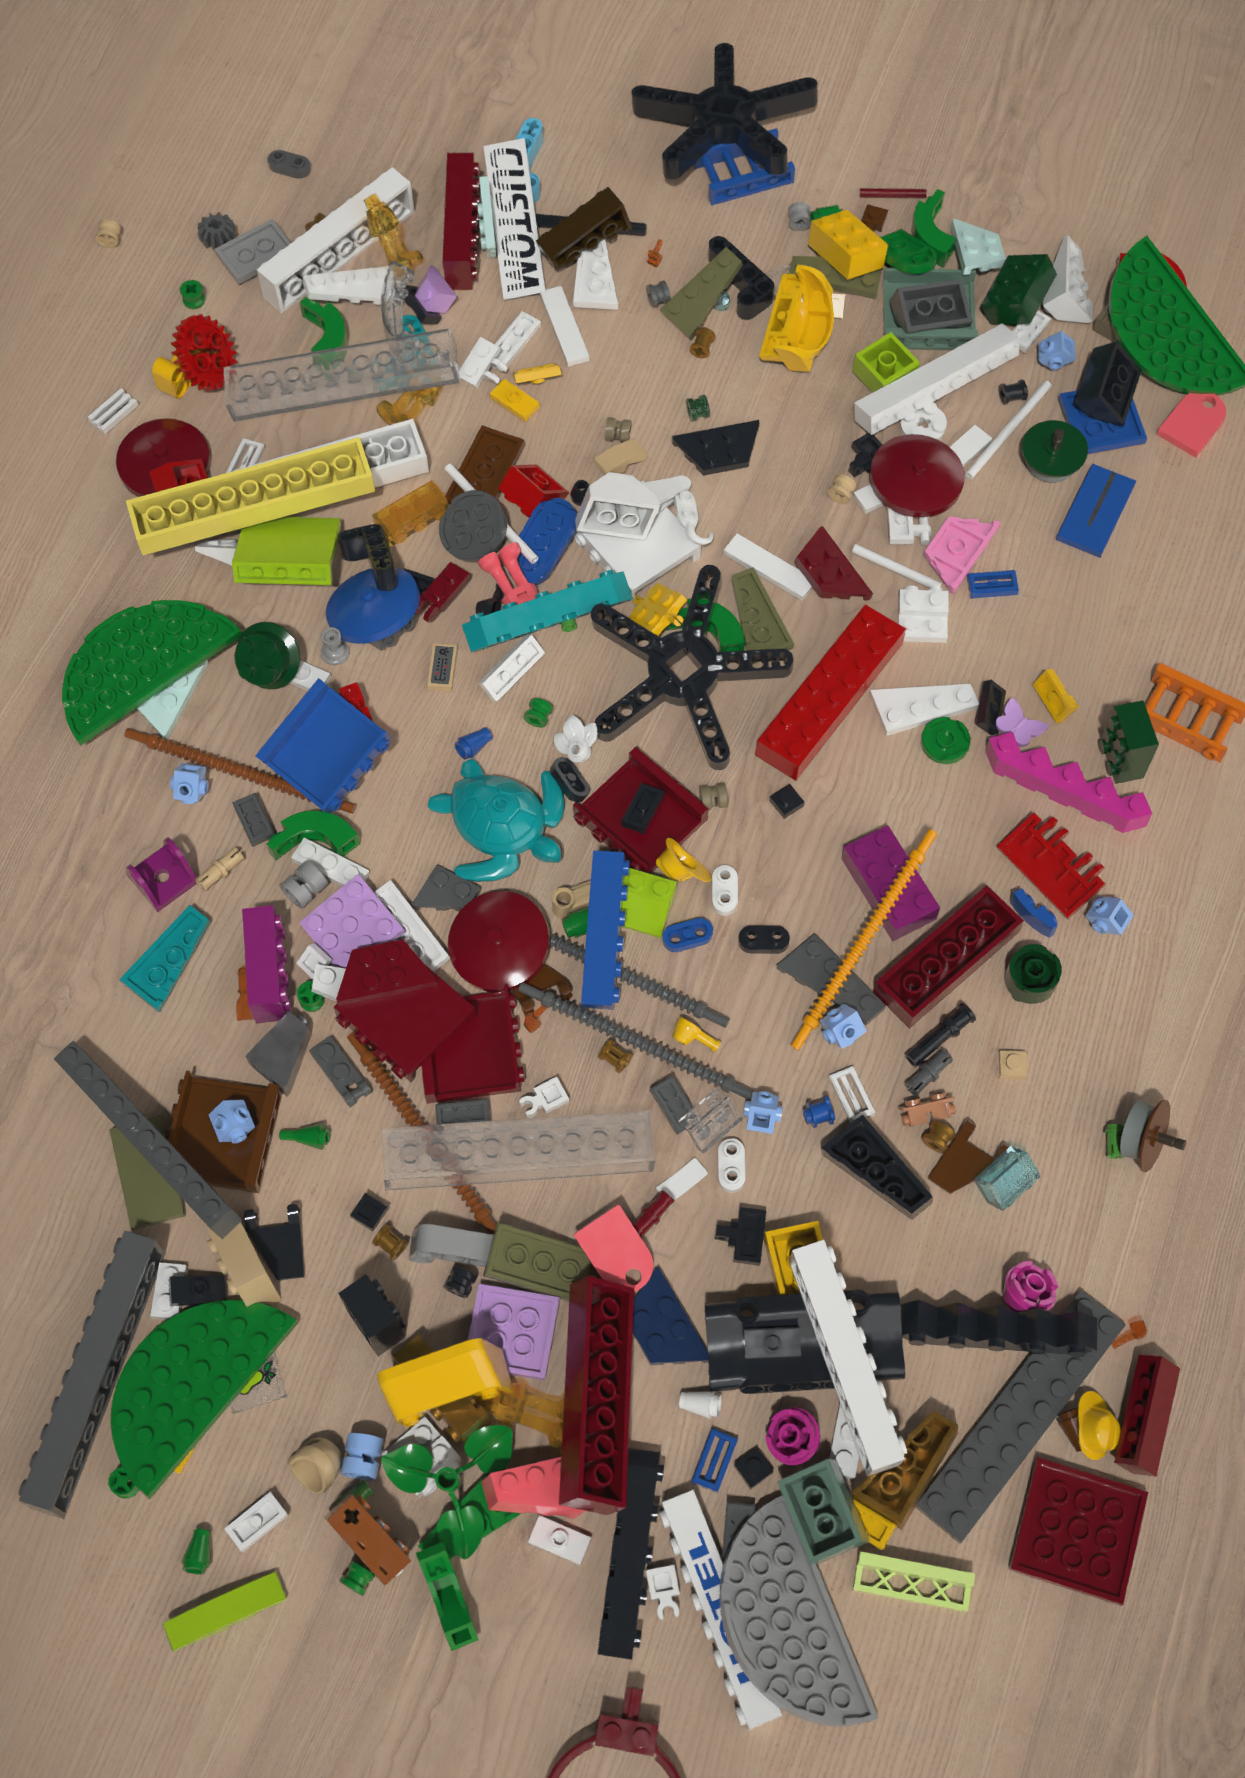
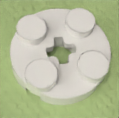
M931 402L922 409L901 419L900 432L901 435L919 434L941 441L946 431L947 419L944 413L937 408V405ZM920 422H925L928 424L927 428L918 425L920 424Z

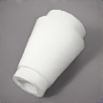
M715 1391L682 1392L679 1408L708 1419L719 1417L722 1396L715 1394Z

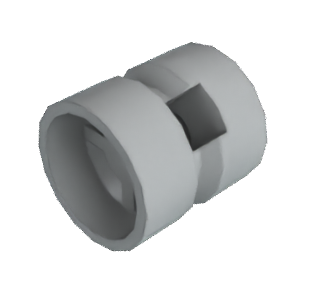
M304 861L295 870V876L289 875L279 885L288 899L301 909L313 899V893L319 894L328 885L323 874L308 861Z

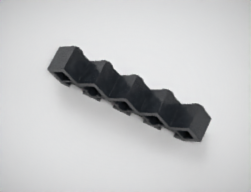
M921 1300L901 1304L902 1338L915 1346L927 1344L949 1346L956 1349L969 1347L989 1349L991 1351H1026L1032 1354H1068L1072 1357H1084L1085 1353L1097 1351L1098 1318L1079 1310L1056 1315L1040 1308L1015 1312L1000 1305L977 1310L959 1302L941 1307Z
M628 1448L626 1509L617 1512L597 1655L632 1660L634 1648H640L642 1630H637L639 1607L640 1605H646L648 1588L642 1587L645 1564H651L653 1546H648L651 1522L657 1523L659 1505L654 1504L657 1481H663L665 1465L659 1464L661 1452Z

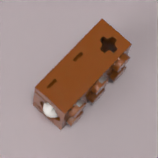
M349 1493L324 1519L386 1586L395 1576L400 1575L404 1567L411 1562L407 1556L410 1550L397 1537L394 1540L391 1539L387 1534L391 1530L389 1526L378 1515L373 1518L368 1513L371 1506L361 1495L358 1494L354 1497ZM347 1509L350 1511L356 1509L353 1513L355 1519L352 1522L349 1519L344 1521L346 1518L344 1512Z

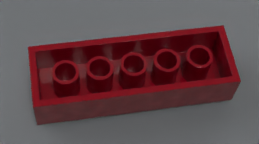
M447 153L442 262L444 279L452 290H473V281H477V267L474 266L478 263V249L474 248L479 244V233L475 230L479 227V215L476 212H478L477 203H480V195L476 194L481 189L480 179L476 177L479 176V162H475L474 153Z
M986 886L880 977L875 983L873 993L910 1029L1020 932L1024 920L992 889Z

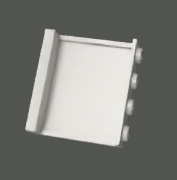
M665 508L655 516L645 540L577 530L574 535L578 546L584 547L588 551L592 562L598 563L602 567L603 572L612 569L614 573L624 571L632 598L634 599L637 591L688 558L695 562L701 556V545L692 542L687 537L684 527L679 524L677 518L668 508Z

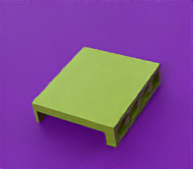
M281 517L242 528L232 559L234 583L331 585V566L338 535L341 533L340 518Z

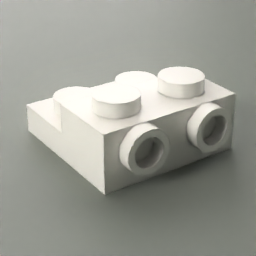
M907 586L904 589H900L898 597V624L906 628L903 641L947 643L948 591H943L941 587L937 586L931 587L928 590H919L916 586Z
M423 1417L418 1424L414 1425L382 1454L383 1456L393 1452L404 1445L419 1444L428 1449L432 1455L433 1467L429 1472L436 1474L444 1467L456 1470L460 1467L458 1463L462 1461L458 1453L426 1417ZM427 1477L425 1489L422 1492L415 1493V1495L420 1498L423 1495L428 1497L438 1488L435 1479Z

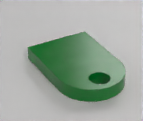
M903 229L880 237L888 244L885 262L897 270L910 274H921L935 268L937 261L936 251Z

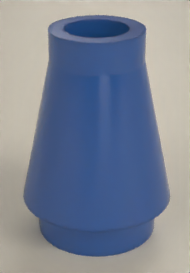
M483 727L478 731L459 737L455 743V749L461 758L465 760L467 758L472 759L492 740V735L487 728Z

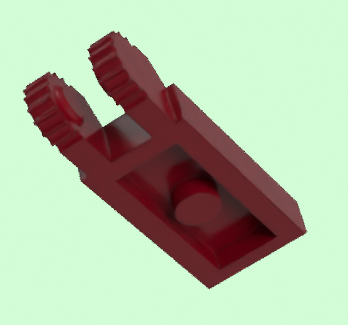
M450 562L421 595L415 615H418L429 604L430 607L425 612L423 619L426 622H431L469 581L470 573Z

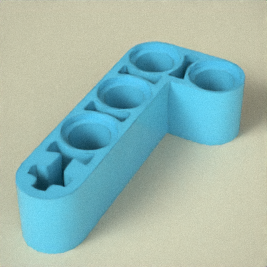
M537 118L525 120L515 139L525 138L529 171L543 144V125ZM529 172L533 203L540 199V181L536 174Z

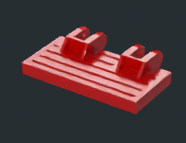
M1034 812L997 845V849L1068 920L1105 886V883L1097 876L1105 867L1101 863L1095 865L1091 871L1082 877L1078 872L1092 860L1093 855L1088 852L1071 866L1070 864L1077 858V854L1063 841L1069 831L1063 828L1047 842L1043 836L1056 826L1058 820L1052 817L1036 831L1035 828L1042 823V819Z

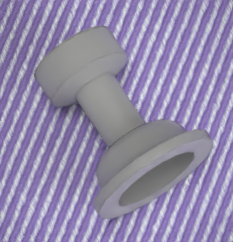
M326 628L321 634L324 644L321 648V657L327 664L340 665L348 659L350 654L349 647L342 640L341 633L337 628Z

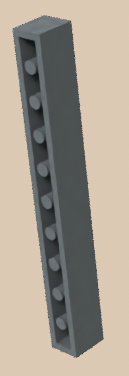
M75 1041L68 1044L53 1058L214 1233L223 1239L242 1221L241 1217Z

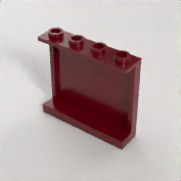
M635 747L629 752V760L580 806L577 803L573 804V818L581 827L586 826L599 843L604 842L609 846L611 852H624L625 860H630V868L651 874L658 868L656 865L657 858L667 848L666 839L672 838L681 846L708 820L709 809ZM642 783L665 791V797L645 835L621 826V820Z
M428 966L426 967L436 977L438 986L340 1006L336 1004L334 1006L335 1020L344 1029L349 1027L355 1032L353 1036L363 1046L368 1044L373 1049L372 1053L379 1061L383 1063L386 1060L392 1066L391 1070L398 1078L403 1079L405 1077L410 1083L413 1081L412 1074L465 1021L470 1024L476 1018L475 1007Z
M504 985V991L463 996L465 1000L475 1007L476 1018L470 1024L465 1021L421 1065L424 1095L427 1104L521 1091L520 1083L525 1082L523 1066L518 1067L517 1058L522 1057L520 1042H515L514 1033H519L517 1017L512 1018L511 1009H516L514 993L509 994L508 985Z

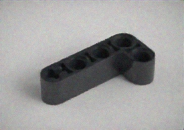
M715 236L709 241L708 261L710 263L726 247L741 260L743 266L731 283L740 290L737 296L736 308L738 317L743 320H750L773 303L774 282L726 238Z
M370 524L339 533L338 540L344 560L355 561L368 558L378 590L389 591L398 586L394 561L381 525Z

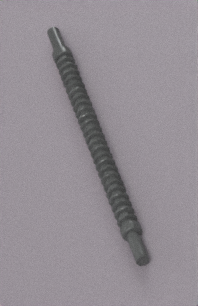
M550 931V948L555 947V951L561 950L563 955L568 953V957L574 956L576 961L581 959V963L584 964L585 951L583 946L578 948L577 943L572 945L570 940L565 942L564 937L557 938V934L551 935ZM622 965L621 977H619L621 982L627 981V985L633 984L635 989L640 987V991L646 990L648 995L653 993L654 998L659 996L660 1001L665 999L667 1004L672 1002L674 1007L680 1006V1010L686 1009L688 1014L692 1012L693 1016L698 1019L703 1017L724 1028L728 1026L730 1019L708 1009L706 1004L702 1002L697 1004L695 999L689 1000V996L684 998L682 993L676 994L674 989L669 991V987L663 988L662 983L656 985L655 980L650 982L649 977L644 979L642 974L637 976L636 971L631 973L629 968L623 969Z
M524 982L521 983L518 989L519 992L540 1001L542 1006L546 1008L551 1006L553 1011L558 1009L559 1014L564 1012L566 1017L572 1016L574 1021L579 1019V1023L585 1022L587 1027L592 1025L593 1030L598 1028L600 1033L606 1032V1036L613 1035L614 1040L619 1038L620 1043L625 1041L627 1046L632 1044L633 1049L638 1047L640 1052L646 1051L647 1055L653 1054L654 1059L659 1057L661 1062L666 1060L667 1065L672 1063L674 1068L680 1067V1071L687 1070V1074L693 1073L694 1078L700 1076L701 1081L706 1079L708 1084L712 1082L714 1087L720 1086L721 1090L726 1093L731 1091L751 1101L752 1093L756 1092L734 1082L735 1079L727 1075L724 1077L722 1072L717 1074L715 1069L710 1071L709 1066L704 1068L702 1063L696 1064V1060L689 1061L688 1056L683 1058L682 1053L676 1055L675 1050L670 1052L668 1047L662 1048V1044L655 1045L654 1040L649 1042L648 1037L642 1039L641 1034L636 1036L634 1031L628 1032V1028L621 1029L622 1026H615L614 1021L609 1023L607 1018L602 1020L601 1015L596 1017L594 1012L589 1014L588 1009L583 1011L581 1006L575 1007L573 1002L568 1004L567 999L562 1001L560 996L556 998L555 994L550 991L545 993Z

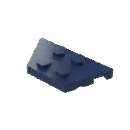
M656 1268L649 1281L642 1287L634 1299L633 1336L650 1365H664L665 1363L685 1364V1362L708 1363L706 1348L660 1268Z

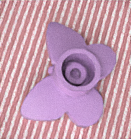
M1014 698L1008 701L1004 709V716L998 717L995 722L998 731L1002 733L1013 732L1018 746L1021 747L1027 746L1030 743L1031 737H1038L1049 726L1041 721L1027 720V717L1023 716L1020 705Z

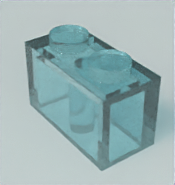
M1010 1146L978 1175L974 1182L988 1204L1004 1211L1021 1194L1030 1189L1041 1175L1027 1152Z

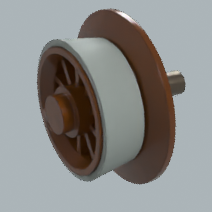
M1141 1100L1137 1101L1131 1108L1124 1123L1120 1140L1121 1156L1138 1159L1139 1168L1142 1172H1148L1153 1167L1163 1144L1179 1150H1184L1186 1147V1140L1167 1134L1170 1121V1103L1168 1100H1161L1156 1107Z

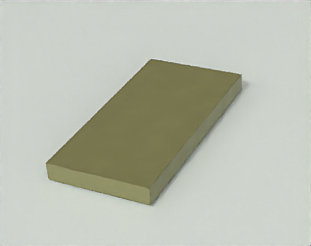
M162 1115L148 1118L165 1136L166 1129ZM117 1127L109 1129L132 1231L185 1216L181 1196Z
M498 1222L495 1226L483 1277L569 1301L570 1284L586 1276L595 1277L597 1271L580 1246Z

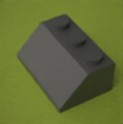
M962 279L897 288L890 299L894 319L906 333L971 324L973 322Z

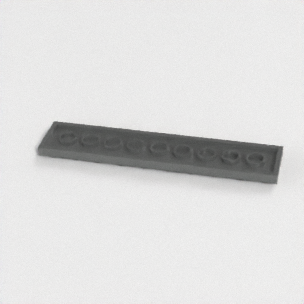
M1080 1290L1063 1314L1079 1310L1098 1318L1097 1351L1085 1353L1084 1357H1072L1068 1354L1054 1353L1031 1354L916 1504L915 1508L959 1544L966 1538L1126 1325L1082 1290Z

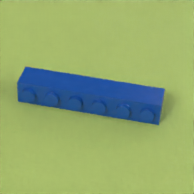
M593 851L581 997L583 1008L614 1010V1003H619L620 987H616V977H621L622 962H618V952H623L624 936H620V926H625L626 911L621 910L622 901H627L628 886L623 884L624 876H629L630 860H625L624 852Z

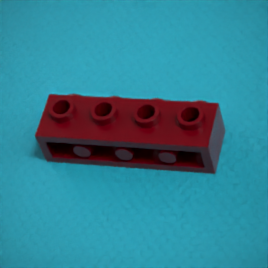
M1138 1355L1114 1460L1115 1464L1132 1474L1157 1477L1180 1373L1178 1366L1162 1356Z

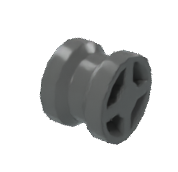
M665 280L659 281L657 285H646V293L651 307H657L662 302L666 304L671 299Z

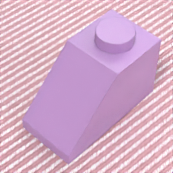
M430 265L420 280L415 294L426 311L446 313L457 297L434 265Z

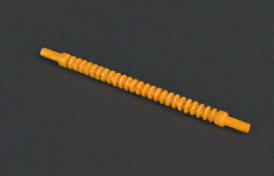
M929 829L916 850L913 849L908 855L910 859L905 860L906 866L901 867L902 872H898V878L893 879L894 884L889 885L890 891H885L886 897H881L882 903L877 904L879 908L873 910L874 916H869L870 922H865L866 928H862L861 931L863 933L857 935L859 939L853 941L854 947H849L850 953H845L847 958L842 959L843 964L837 966L839 970L833 972L834 978H829L831 983L826 984L827 989L821 991L823 995L817 997L818 1003H813L815 1008L809 1009L810 1015L807 1014L802 1020L803 1026L790 1044L794 1049L799 1051L811 1031L817 1029L820 1024L818 1020L824 1018L823 1012H828L826 1007L832 1005L830 1001L835 1000L834 995L840 993L839 987H844L842 982H846L848 980L846 976L852 974L850 970L856 968L855 962H860L858 957L863 956L862 951H866V945L871 944L870 939L875 938L874 932H879L878 926L883 925L882 920H886V914L891 913L890 908L895 907L894 901H899L898 895H902V889L907 888L906 883L911 882L910 876H915L914 870H919L918 864L921 865L926 859L925 853L938 835L934 830Z

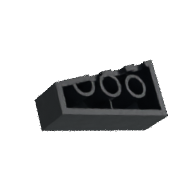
M863 1115L821 1148L822 1155L911 1220L933 1203V1196Z

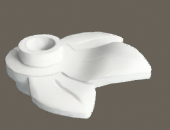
M570 715L564 723L563 733H556L554 735V744L557 750L562 754H567L569 759L575 763H582L588 760L591 755V746L596 741L598 735L596 723H590L584 727L578 717Z

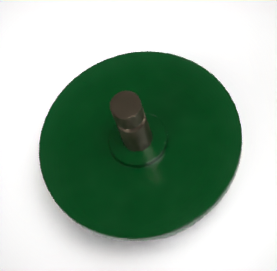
M1047 420L1035 424L1026 432L1022 441V454L1029 471L1035 477L1046 482H1060L1069 478L1084 465L1088 456V444L1084 435L1073 425L1058 420Z

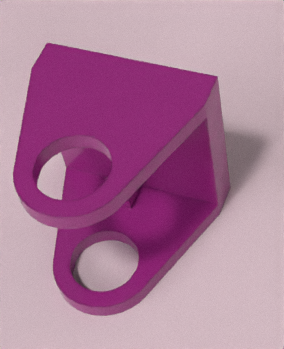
M169 837L164 839L162 848L135 867L130 864L126 867V874L157 912L197 884L195 881L196 876L187 860ZM159 874H169L167 881L163 883L156 881Z

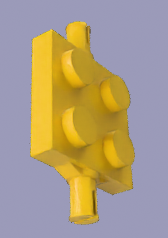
M656 583L655 586L649 589L645 598L635 596L636 599L633 598V604L636 607L628 618L655 635L659 636L670 623L676 626H680V623H683V618L677 615L687 601L682 594Z

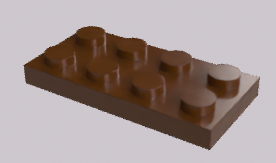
M481 425L458 471L476 490L488 493L498 499L501 493L498 488L511 465L516 464L525 446V440ZM454 480L444 497V504L450 505L452 499L464 493V490Z

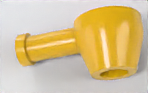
M682 1017L678 1018L673 1032V1038L676 1041L687 1046L696 1039L712 1049V1052H716L721 1044L720 1040L717 1041L688 1020Z

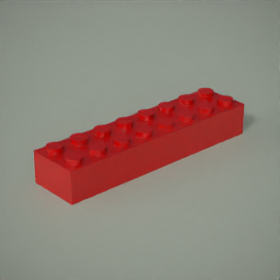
M865 604L759 737L755 756L797 781L902 646L906 628Z

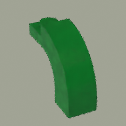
M937 189L933 196H928L925 203L918 201L914 211L912 236L932 247L937 253L936 265L944 268L954 253L956 237L941 231L934 224V219L943 207L945 196L944 191Z
M304 297L300 301L302 316L324 331L322 338L311 348L313 362L332 374L344 360L348 347L343 317L330 302L322 307L317 301Z
M691 598L687 599V607H681L677 614L683 618V623H680V626L670 623L666 627V631L683 628ZM700 599L698 603L705 605L709 603V600ZM716 603L708 632L716 639L719 652L744 651L745 640L740 623L728 609ZM693 621L691 623L694 627H699L703 624L701 621Z
M305 811L285 818L281 821L283 832L274 834L269 842L266 843L270 855L275 860H278L299 845L303 838L322 842L328 845L334 853L342 857L360 845L358 834L347 822L336 815L322 811Z
M442 1542L417 1552L418 1562L431 1592L451 1651L478 1641L470 1612L444 1543Z

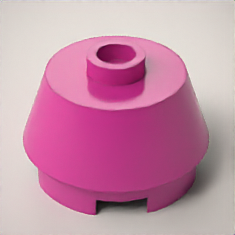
M1024 1261L1012 1267L1007 1273L1003 1290L1006 1305L1015 1312L1035 1308L1046 1311L1050 1310L1056 1301L1058 1283L1049 1269L1042 1270L1038 1266L1032 1265L1033 1261Z
M788 1408L776 1413L771 1418L768 1433L765 1436L766 1444L772 1455L778 1461L787 1465H799L809 1460L817 1452L821 1442V1435L816 1420L809 1412L801 1408Z

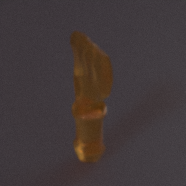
M241 966L237 971L239 984L237 992L240 994L236 1002L237 1021L253 1020V1015L248 1006L246 966Z

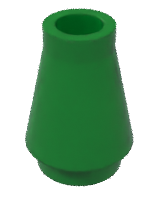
M194 1529L193 1536L181 1561L184 1572L203 1575L206 1572V1568L210 1567V1531Z

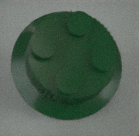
M258 622L249 626L241 634L235 649L234 661L239 676L242 679H246L248 683L260 688L279 689L289 684L295 678L300 666V652L294 637L288 630L273 622Z

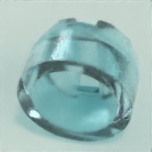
M723 291L719 296L720 300L715 307L713 306L718 311H724L730 306V296L726 291Z

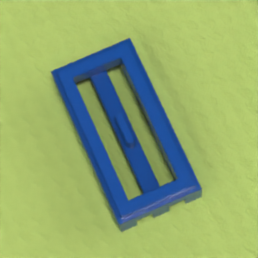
M1015 570L969 573L967 575L970 599L1018 595L1019 588ZM1011 579V581H998V580ZM975 581H989L985 583H974Z
M711 1429L691 1483L698 1484L702 1488L710 1489L718 1494L738 1439ZM718 1437L720 1440L705 1480L700 1479L699 1477L714 1438ZM725 1441L730 1442L715 1484L710 1483Z

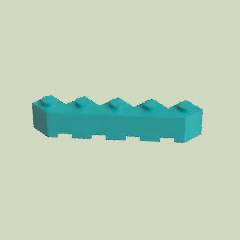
M613 569L600 573V578L581 583V580L567 584L568 588L551 594L548 591L534 595L535 599L518 605L516 602H511L503 605V610L485 616L483 612L470 616L471 621L462 624L470 651L475 652L487 649L499 643L517 639L571 619L591 614L592 608L598 604L613 607L633 599L624 571L614 573Z

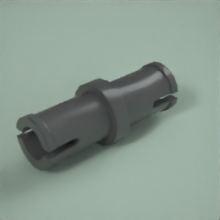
M940 1049L928 1063H923L919 1067L920 1071L905 1083L907 1089L910 1086L912 1087L908 1091L912 1095L918 1096L930 1082H935L939 1078L938 1074L953 1062L951 1056L948 1059L946 1058L950 1054L944 1049Z

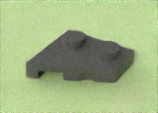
M436 865L412 902V908L415 910H420L422 907L435 908L438 911L449 909L460 911L467 903L479 895L481 889L479 886Z

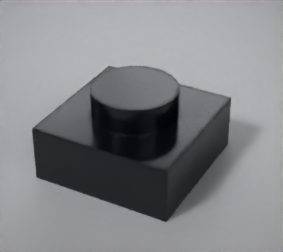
M790 784L769 798L770 803L783 819L804 807L805 804L804 800Z
M365 1193L351 1212L350 1217L373 1232L388 1211V1208Z
M757 1448L734 1465V1468L750 1490L774 1472Z

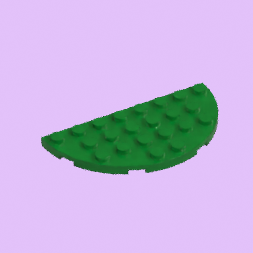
M1146 235L1122 259L1115 271L1110 286L1109 315L1114 334L1120 346L1144 374L1175 391L1186 394L1222 395L1244 388V362Z
M181 600L151 601L149 605L137 608L132 606L104 620L84 638L85 642L76 654L72 655L63 680L62 703L64 705L66 721L79 745H83L239 639L242 634L241 630L221 613L217 614L208 610L204 605Z
M243 1300L215 1301L198 1305L171 1317L154 1329L138 1345L125 1364L116 1384L111 1406V1432L115 1451L122 1467L138 1490L149 1500L297 1326L298 1322L295 1318L272 1306L258 1302L246 1307Z

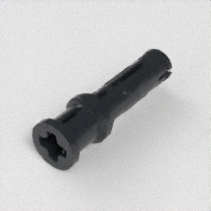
M964 1003L957 1005L958 1009L949 1017H943L937 1029L905 1054L906 1059L912 1066L917 1067L950 1037H957L960 1035V1030L968 1023L976 1021L974 1013Z

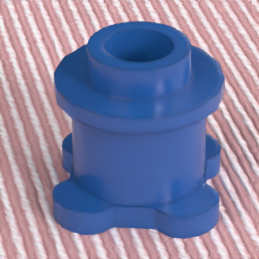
M827 1095L823 1096V1100L814 1104L806 1103V1109H803L806 1124H811L813 1128H816L817 1124L827 1121L829 1125L834 1124L835 1114Z

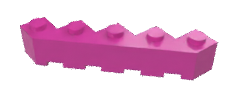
M1013 732L991 737L988 740L985 753L995 774L1001 777L1005 775L1016 780L1017 784L1034 792L1037 790L1049 796V799L1066 807L1069 805L1082 811L1081 814L1098 822L1104 821L1114 826V829L1119 832L1125 833L1147 827L1152 811L1143 792L1119 798L1111 777L1086 783L1078 762L1054 768L1045 747L1021 753Z

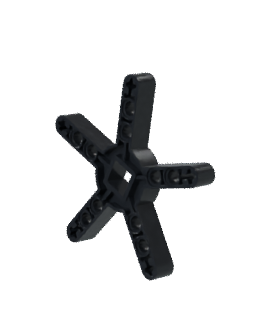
M720 43L714 49L713 87L695 94L639 85L631 91L633 112L638 116L691 124L662 153L663 175L667 179L680 178L713 145L736 143L770 173L781 175L788 169L787 147L761 126L758 121L816 106L818 103V82L814 78L806 77L750 92L743 87L735 85L733 46L729 43Z
M706 565L699 571L682 631L669 633L662 638L610 606L598 604L591 611L593 628L603 636L648 663L649 677L596 718L597 736L604 742L614 740L664 701L676 706H686L709 766L714 770H723L729 765L730 752L709 700V696L715 690L718 681L785 678L793 671V655L787 649L716 651L713 644L706 638L721 587V573L714 565ZM709 577H712L709 588H707L706 581L709 580ZM702 598L708 599L709 603L701 605L698 603V600ZM693 621H701L703 623L699 627L691 625ZM620 628H627L628 632L625 634H619L617 633V630ZM641 640H646L649 642V644L644 647H640L637 645V643ZM687 655L698 670L680 682L669 668ZM755 661H760L764 665L761 668H755L751 664ZM779 661H784L785 666H780ZM734 662L739 667L737 669H729L727 665ZM647 694L651 696V699L643 702L639 700V697ZM703 708L707 710V713L699 716L695 714V711ZM624 709L632 711L629 716L624 717L620 715V712ZM605 725L606 727H611V729H602V726ZM708 730L716 733L712 738H707L703 734ZM717 746L719 755L723 757L722 759H718L715 756L714 747Z

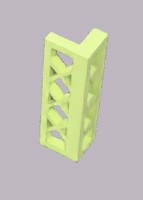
M860 1552L857 1559L853 1590L968 1612L975 1574ZM862 1569L874 1570L881 1581L873 1587L860 1585ZM881 1572L890 1573V1574H889L887 1577L884 1578V1576L881 1574ZM894 1575H900L904 1577L909 1587L902 1592L893 1591L887 1580ZM909 1577H911V1578H916V1579H919V1580H917L916 1582L912 1583V1581L910 1580ZM923 1580L931 1581L938 1591L930 1598L922 1597L915 1587ZM938 1583L947 1584V1585H946L944 1588L941 1589V1587L939 1586ZM884 1584L885 1587L887 1588V1590H886V1589H881V1588H878V1587H879L880 1585ZM951 1586L964 1588L962 1604L951 1602L944 1591ZM912 1589L916 1595L907 1594V1592ZM941 1595L942 1598L944 1599V1601H943V1600H937V1599H935V1598H936L937 1596Z

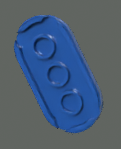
M552 498L547 502L540 503L534 509L519 535L539 557L538 561L534 564H531L521 552L517 558L521 571L529 583L539 585L550 576L576 532L575 519L577 512L564 499Z

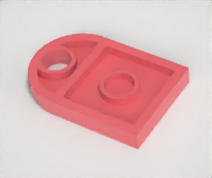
M1189 393L1160 426L1156 435L1197 458L1222 426L1226 417L1225 404L1215 394ZM1210 402L1214 407L1207 408L1202 403Z
M619 1204L573 1233V1236L601 1279L632 1287L634 1292L641 1289L649 1281L653 1271L651 1253ZM630 1269H637L640 1273V1280L636 1284H629L625 1279V1275Z

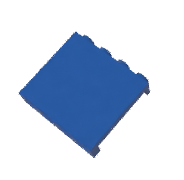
M318 678L255 756L325 813H331L339 809L343 802L342 798L346 793H350L356 788L359 777L373 767V760L377 755L387 750L392 737Z

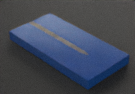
M1092 464L1056 540L1101 558L1133 491L1136 480Z

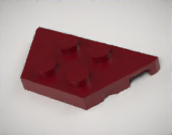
M821 526L797 555L794 563L820 598L837 597L839 599H850L851 596H862L863 600H870L873 595L872 591L826 529Z
M402 939L352 949L336 1000L338 1006L438 985L436 977L405 940Z

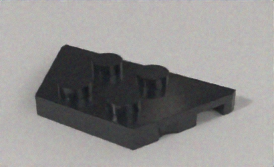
M759 420L675 435L672 436V444L675 447L678 446L684 452V457L690 463H693L703 476L747 468L750 464L760 422Z

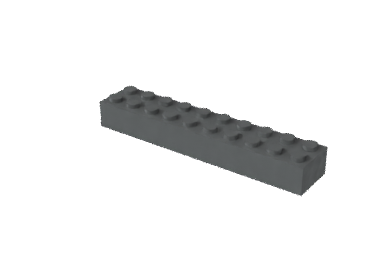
M125 1230L122 1238L119 1237L114 1245L115 1255L112 1263H109L105 1268L103 1275L105 1281L102 1289L97 1290L94 1296L93 1305L95 1307L91 1316H87L84 1322L82 1340L74 1347L72 1366L63 1375V1389L60 1396H57L53 1401L51 1413L53 1414L49 1424L46 1423L42 1429L40 1436L42 1442L39 1450L35 1451L31 1457L29 1476L22 1481L18 1495L20 1496L19 1501L32 1510L61 1519L65 1518L155 1283L159 1262H163L166 1254L155 1239Z

